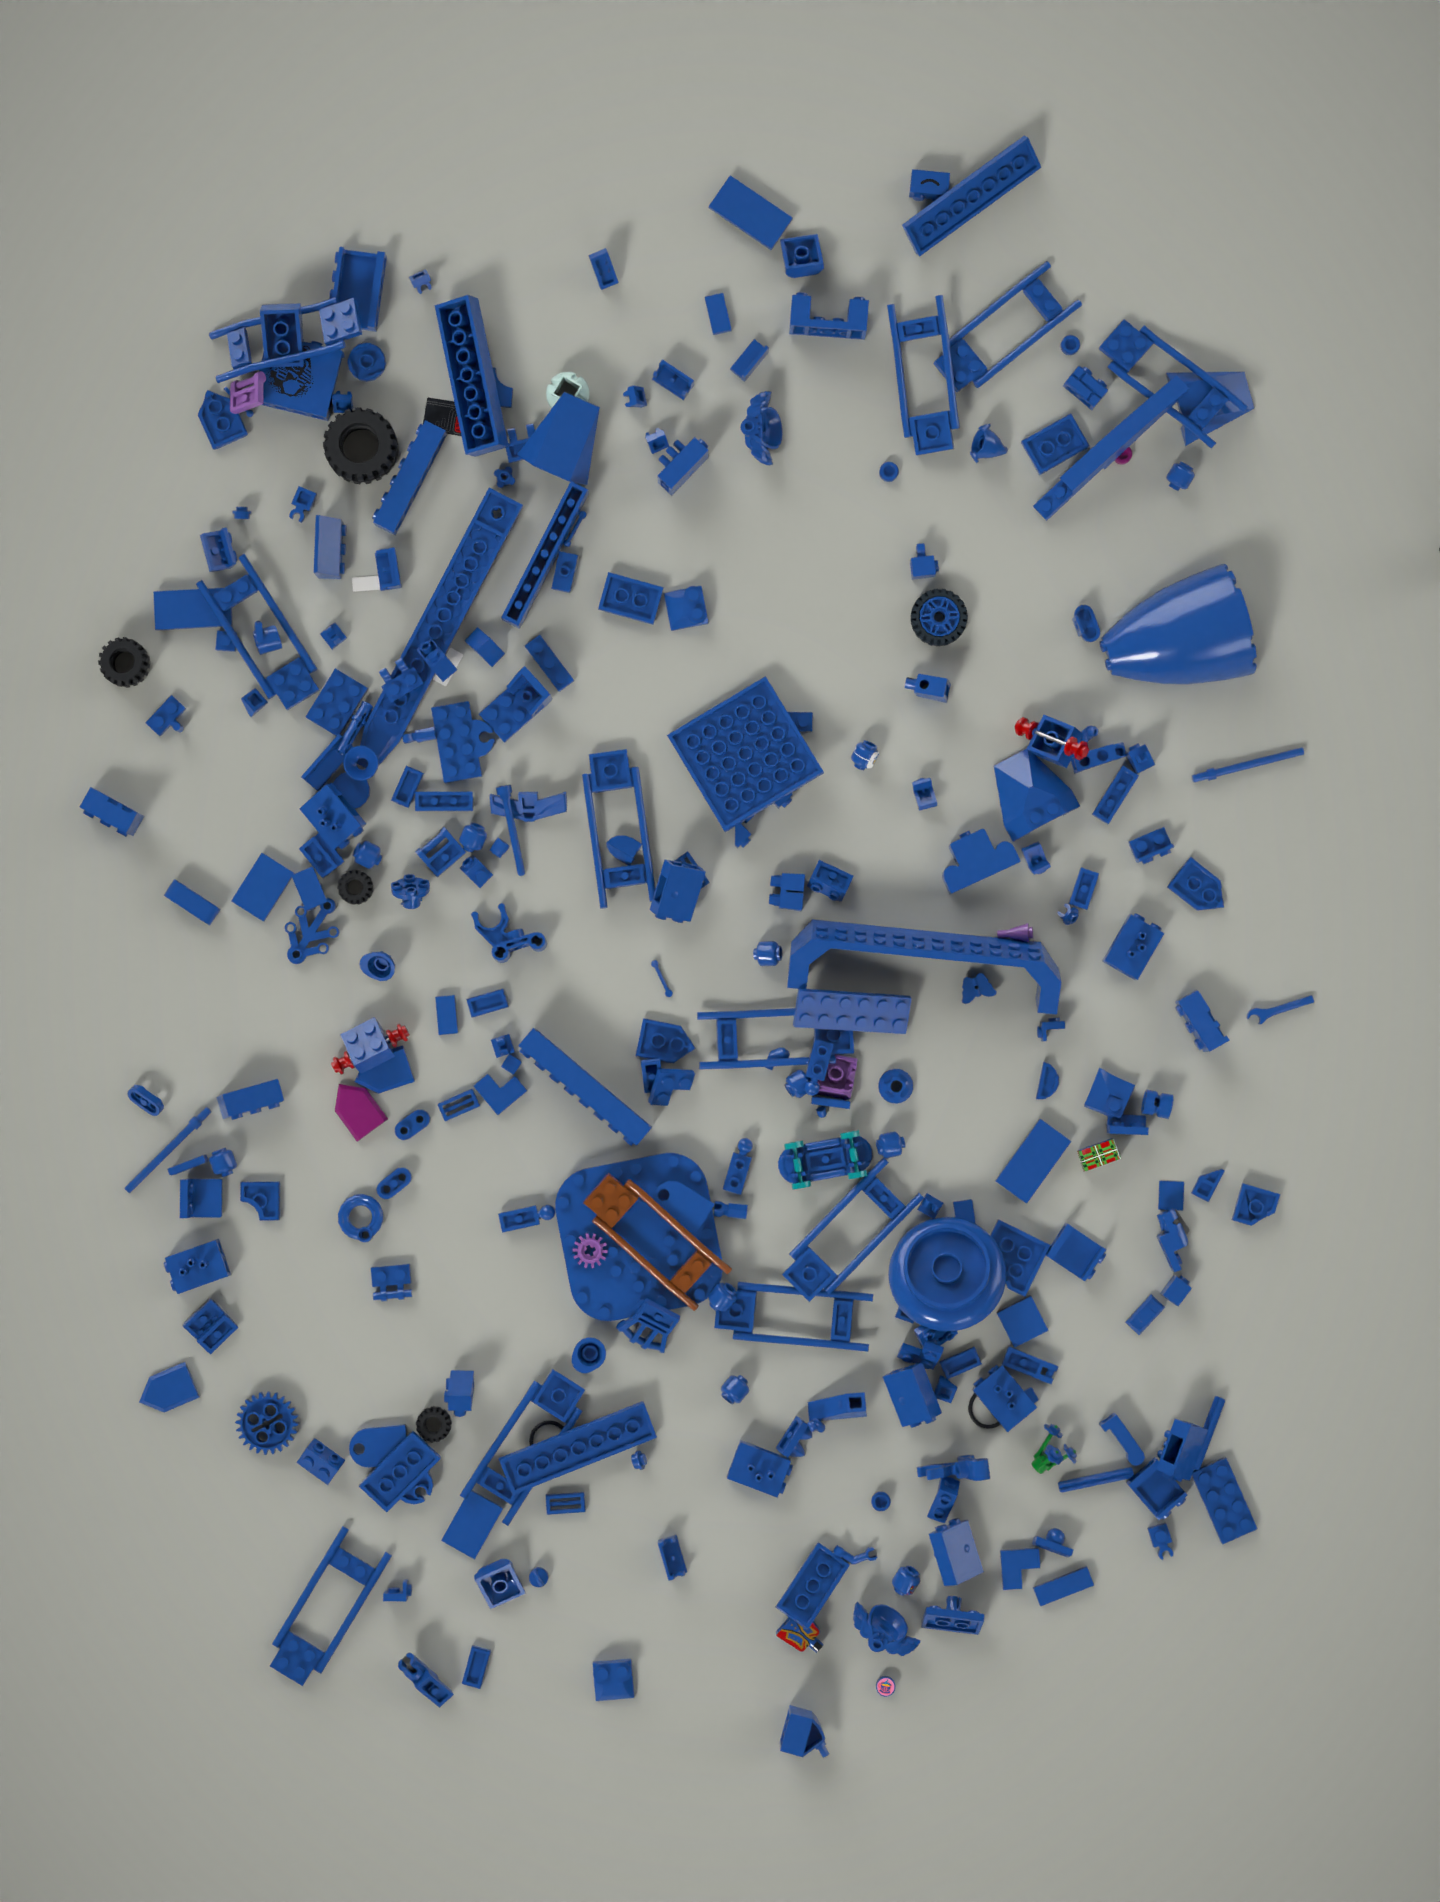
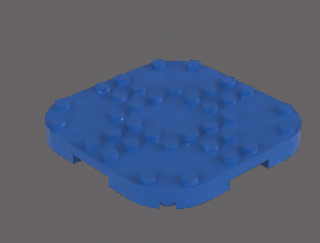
M661 1153L585 1168L568 1177L558 1191L555 1211L570 1289L578 1307L588 1316L601 1321H616L630 1318L635 1315L647 1298L669 1310L687 1307L684 1302L663 1286L611 1237L592 1222L597 1214L588 1208L583 1201L608 1173L623 1185L628 1179L632 1180L652 1199L656 1188L666 1181H678L711 1201L706 1177L701 1168L693 1160L682 1154ZM666 1189L660 1190L658 1192L659 1199L667 1200L669 1192ZM640 1197L612 1228L669 1281L697 1250ZM711 1210L695 1237L722 1260L713 1211ZM587 1233H589V1238L596 1234V1240L602 1237L603 1239L600 1241V1244L606 1243V1246L602 1247V1249L608 1250L607 1253H602V1256L606 1259L600 1258L601 1265L599 1266L595 1262L594 1268L591 1267V1263H588L587 1268L584 1267L585 1262L579 1265V1257L574 1259V1256L578 1254V1252L573 1251V1249H578V1246L574 1243L575 1241L578 1243L582 1242L579 1239L580 1236L585 1240ZM586 1246L585 1254L593 1256V1252L596 1250L595 1247ZM712 1262L711 1266L685 1294L697 1304L703 1302L708 1298L713 1288L720 1283L723 1271Z

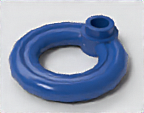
M365 1194L353 1195L347 1198L338 1212V1223L341 1230L348 1237L360 1240L361 1242L371 1241L373 1236L380 1230L383 1222V1210L379 1202ZM365 1206L371 1211L372 1220L367 1227L359 1229L351 1224L349 1215L353 1208ZM365 1231L369 1233V1237L366 1239L363 1238V1232Z

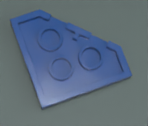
M998 1219L990 1236L999 1246L1005 1260L1006 1286L1008 1289L1025 1297L1050 1244Z

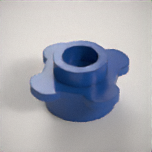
M511 467L494 471L499 488L515 483Z

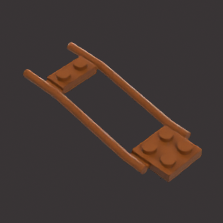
M608 1173L583 1201L588 1208L597 1214L592 1222L693 1311L699 1305L685 1293L711 1266V1263L713 1262L726 1274H729L732 1270L730 1266L704 1246L630 1179L623 1185ZM639 1197L697 1249L670 1281L612 1229Z

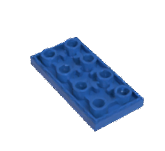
M731 175L709 205V209L770 250L773 249L793 220V217Z
M209 588L208 590L214 596L215 593L224 588ZM199 589L153 591L155 630L223 627ZM231 608L223 612L230 625L233 626Z
M1039 1119L995 1181L1027 1204L1072 1141Z

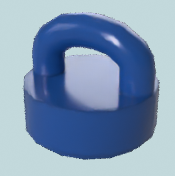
M542 1567L534 1568L529 1574L530 1583L535 1587H543L548 1581V1572Z

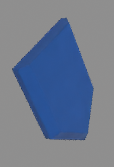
M207 390L203 404L198 412V417L213 450L246 437L248 433L239 413L234 414L230 412V398Z
M1190 857L1168 884L1167 888L1197 911L1224 908L1221 880Z
M643 1018L636 1056L675 1063L696 1049L681 1026Z
M404 1046L392 1049L395 1055L394 1058L362 1074L359 1072L354 1082L378 1094L415 1082Z
M186 1362L150 1376L139 1403L161 1412H167L200 1398Z

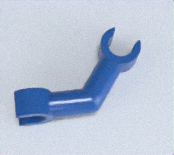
M838 1545L833 1550L835 1555L853 1565L865 1560L874 1561L877 1559L876 1555L873 1557L868 1556V1553L873 1551L874 1547H868L864 1553L856 1556L846 1552Z

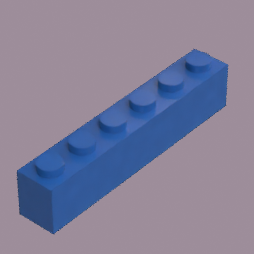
M426 420L423 425L420 424L417 428V437L415 441L410 442L407 449L409 453L406 459L402 458L398 467L400 468L398 474L394 475L391 479L389 492H385L381 499L383 503L381 508H377L372 517L375 526L395 536L447 436L446 430Z

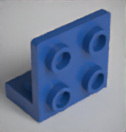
M181 1179L180 1218L222 1217V1179Z

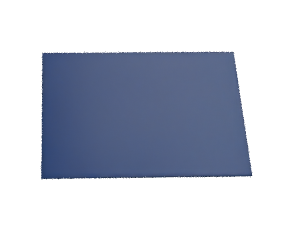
M1159 1181L1158 1210L1174 1208L1183 1211L1184 1182Z

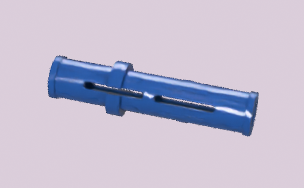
M362 701L356 714L351 717L352 721L335 749L340 755H346L361 727L365 726V720L371 709H373V706L368 702Z

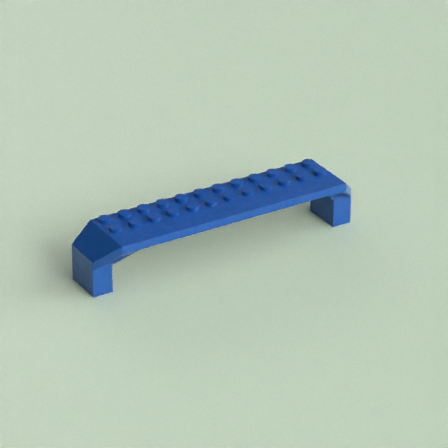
M814 919L791 942L787 988L807 989L809 964L830 948L1025 968L1037 982L1035 997L1037 1012L1057 1015L1061 989L1060 972L1041 942H1026L1016 939Z

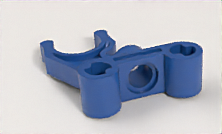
M502 903L498 905V909L501 912V921L493 928L482 926L479 922V914L477 912L471 913L475 929L493 946L492 956L499 963L507 962L512 951L530 946L534 951L541 952L547 946L546 938L539 932L524 935L523 929H516L505 933L510 919L507 916L506 907ZM536 938L543 940L540 946L533 944ZM500 949L506 950L502 958L496 956V954H499Z
M962 1455L957 1457L958 1462L917 1467L918 1477L927 1476V1480L956 1475L958 1479L966 1478L973 1481L990 1479L988 1458L975 1459L974 1455Z

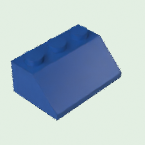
M316 515L314 574L319 579H341L342 574H345V563H342V555L346 554V544H343V536H346L347 528L346 525H343L344 522L341 519Z

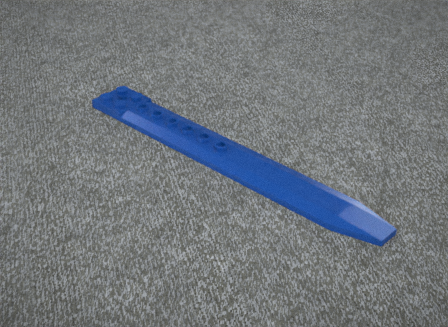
M488 488L400 657L405 661L409 669L415 667L425 684L393 703L389 701L385 692L382 691L365 724L360 746L371 748L378 757L379 765L400 743L402 735H404L435 675L417 649L432 638L444 654H446L523 508L522 504L491 488ZM501 509L502 516L495 519V515L492 512ZM397 665L391 674L393 679L402 674ZM361 758L357 764L367 768L368 761L365 758Z

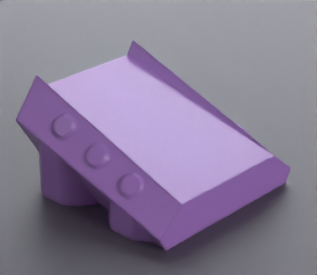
M835 1055L836 1062L835 1064H828L825 1080H818L817 1082L820 1090L816 1095L849 1100L851 1099L858 1059Z

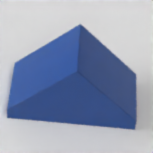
M478 627L464 640L491 667L505 655L498 645Z

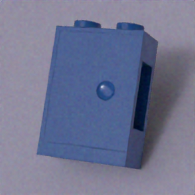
M694 437L686 446L679 440H676L673 446L680 453L672 446H669L666 452L673 460L670 461L665 455L659 458V461L665 468L657 475L658 483L671 496L709 458L708 445L702 439L697 440Z
M333 783L326 784L299 808L333 850L338 848L344 849L349 845V839L360 835L364 831L363 827L367 824Z
M665 859L650 911L655 914L656 918L661 920L671 918L678 923H683V921L691 922L706 871L698 865Z
M1136 913L1128 915L1102 962L1133 980L1139 979L1165 934L1161 932V927L1154 923H1151V925L1144 922L1145 918Z
M219 1239L165 1258L166 1262H164L165 1270L167 1273L170 1272L172 1278L170 1280L172 1290L176 1291L177 1294L231 1275Z
M922 1362L893 1370L883 1376L902 1427L910 1425L913 1428L921 1425L923 1421H925V1424L934 1422L936 1416L942 1413Z
M995 1365L988 1371L990 1374L985 1379L981 1377L973 1384L975 1387L972 1390L1004 1430L1009 1432L1032 1413L1037 1406L1003 1365L1000 1367Z
M1174 1419L1171 1430H1167L1164 1433V1436L1168 1439L1163 1444V1451L1159 1450L1157 1452V1457L1160 1460L1156 1470L1163 1472L1162 1476L1170 1480L1174 1479L1182 1482V1479L1190 1481L1208 1430L1190 1422Z
M740 1440L729 1468L727 1479L778 1498L779 1493L783 1494L786 1486L784 1479L786 1475H790L793 1465L790 1464V1458Z
M959 1518L948 1521V1525L937 1526L935 1531L929 1533L944 1586L959 1585L984 1572L969 1521H960Z

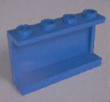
M339 247V252L335 253L337 268L336 271L333 270L332 282H335L334 289L330 290L329 299L337 297L340 303L354 298L357 301L361 329L377 332L387 261L386 253L377 251V254L345 250L344 247Z

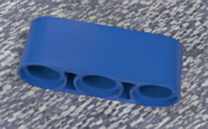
M175 879L164 894L165 897L208 925H211L221 910Z

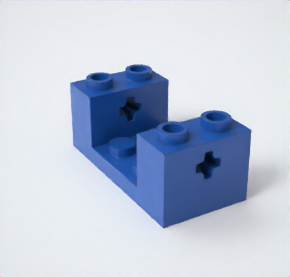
M802 292L792 295L789 334L865 340L869 300H865L864 297L850 299L846 322L841 318H833V321L825 320L824 317L810 319L811 296H807V293Z

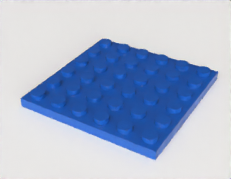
M766 676L667 735L724 832H727L824 774V771Z

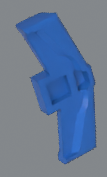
M538 791L519 792L518 800L510 798L514 819L523 820L524 822H535L538 819L567 812V792L542 799L538 798ZM490 794L491 814L506 817L503 801L500 799V796Z

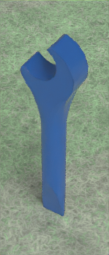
M1311 995L1273 1008H1254L1247 1013L1246 1018L1249 1019L1253 1014L1257 1015L1259 1018L1258 1024H1263L1268 1018L1276 1014L1314 1003V999Z

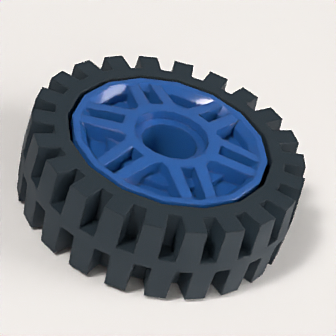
M937 588L922 594L914 603L911 611V625L916 636L922 642L938 647L946 646L956 641L962 635L967 625L968 615L965 603L954 592L946 589ZM936 613H941L944 616L942 622H937L934 619Z

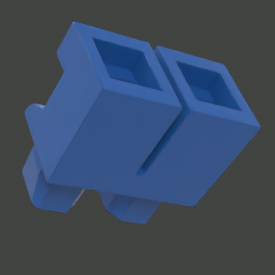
M782 873V875L771 876L770 886L781 888L780 894H769V904L779 906V909L802 911L804 893L787 891L804 892L805 874Z

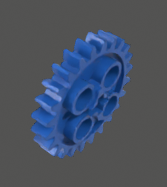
M268 1391L264 1397V1394L260 1392L259 1398L256 1395H252V1401L249 1399L245 1400L247 1406H240L243 1412H238L237 1416L241 1419L235 1421V1423L241 1425V1427L237 1428L236 1431H242L238 1438L246 1439L243 1445L251 1444L249 1450L256 1447L257 1454L261 1449L264 1455H267L269 1450L272 1454H275L276 1448L281 1452L283 1450L282 1444L288 1447L289 1442L287 1440L293 1441L295 1439L291 1434L298 1432L293 1428L299 1425L298 1422L294 1421L298 1415L292 1414L296 1408H289L291 1401L285 1403V1396L278 1399V1393L276 1392L271 1397V1392ZM268 1405H273L276 1408L274 1415L267 1412ZM251 1414L258 1416L259 1422L257 1424H253L250 1421ZM279 1414L283 1415L282 1418L275 1420L269 1426L266 1425L255 1432L252 1431L253 1428L264 1423L265 1419L269 1421ZM276 1423H283L285 1430L279 1432L276 1429ZM259 1432H266L268 1439L266 1441L260 1440Z

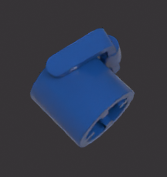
M256 621L253 637L259 654L262 655L282 649L276 626L272 625L262 628V622Z

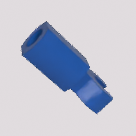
M430 727L415 730V733L404 734L402 737L404 744L414 741L420 743L436 740L435 728Z
M716 1201L714 1216L722 1217L726 1215L730 1218L746 1219L748 1205L724 1204L723 1202Z

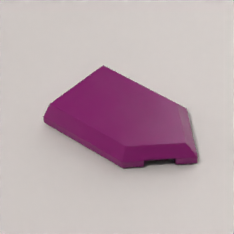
M339 1084L335 1112L358 1142L388 1120V1118L366 1088Z

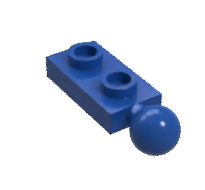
M814 1039L805 1077L811 1079L804 1087L805 1092L810 1096L818 1094L820 1086L817 1083L818 1080H825L833 1043Z
M743 1138L738 1142L740 1152H733L723 1190L741 1195L752 1157L746 1156L753 1148V1143L750 1139Z
M535 1205L499 1213L502 1233L539 1225V1218L551 1220L555 1216V1210L552 1206L545 1205L537 1211Z

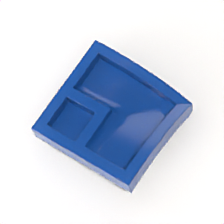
M1099 1068L1084 1107L1120 1121L1135 1085Z

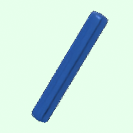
M1214 1397L1203 1426L1208 1432L1196 1462L1195 1470H1200L1225 1404V1399L1221 1397Z
M1131 1467L1060 1481L1058 1482L1059 1491L1063 1493L1130 1479L1134 1477V1472Z

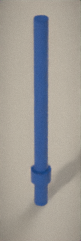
M1301 747L1219 769H1207L1206 772L1192 775L1193 783L1206 779L1210 781L1217 779L1218 776L1304 755V749Z
M206 1107L196 1117L194 1116L189 1121V1124L125 1187V1190L131 1193L194 1129L197 1130L202 1125V1121L212 1111Z

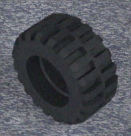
M361 407L355 408L354 411L347 409L345 414L340 415L339 413L335 416L336 420L328 424L329 429L324 433L325 441L323 442L325 457L335 473L348 482L353 481L354 484H361V482L370 484L372 480L376 479V481L382 479L381 476L383 474L387 475L390 472L389 468L394 466L396 462L395 457L398 456V441L387 419L385 420L378 412L374 413L372 409L362 410ZM356 430H369L378 439L379 447L373 458L363 463L350 461L343 451L345 439Z

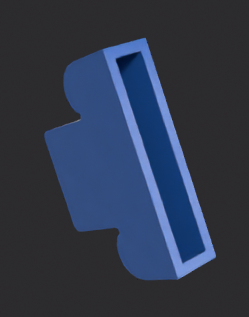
M980 829L972 834L970 831L959 835V840L949 845L957 866L947 867L942 873V878L949 894H952L1021 861L1010 842H1001L994 849L985 829Z

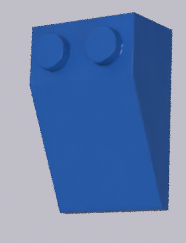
M301 303L262 305L260 319L264 359L269 360L303 352ZM304 359L273 367L304 366Z

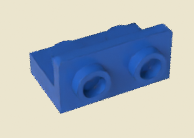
M1164 827L1128 842L1136 862L1142 861L1143 865L1153 861V856L1160 854L1161 857L1171 853L1170 849L1174 848V844H1171Z
M819 860L807 887L811 888L814 892L828 896L834 901L842 902L853 879V875Z
M1123 1115L1120 1121L1107 1116V1133L1148 1135L1149 1127H1146L1145 1115Z

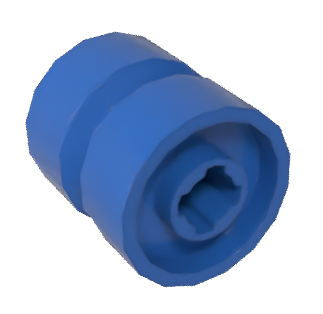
M1146 1089L1142 1100L1141 1114L1153 1116L1155 1113L1157 1117L1169 1119L1173 1106V1095L1166 1093L1158 1095L1156 1091Z

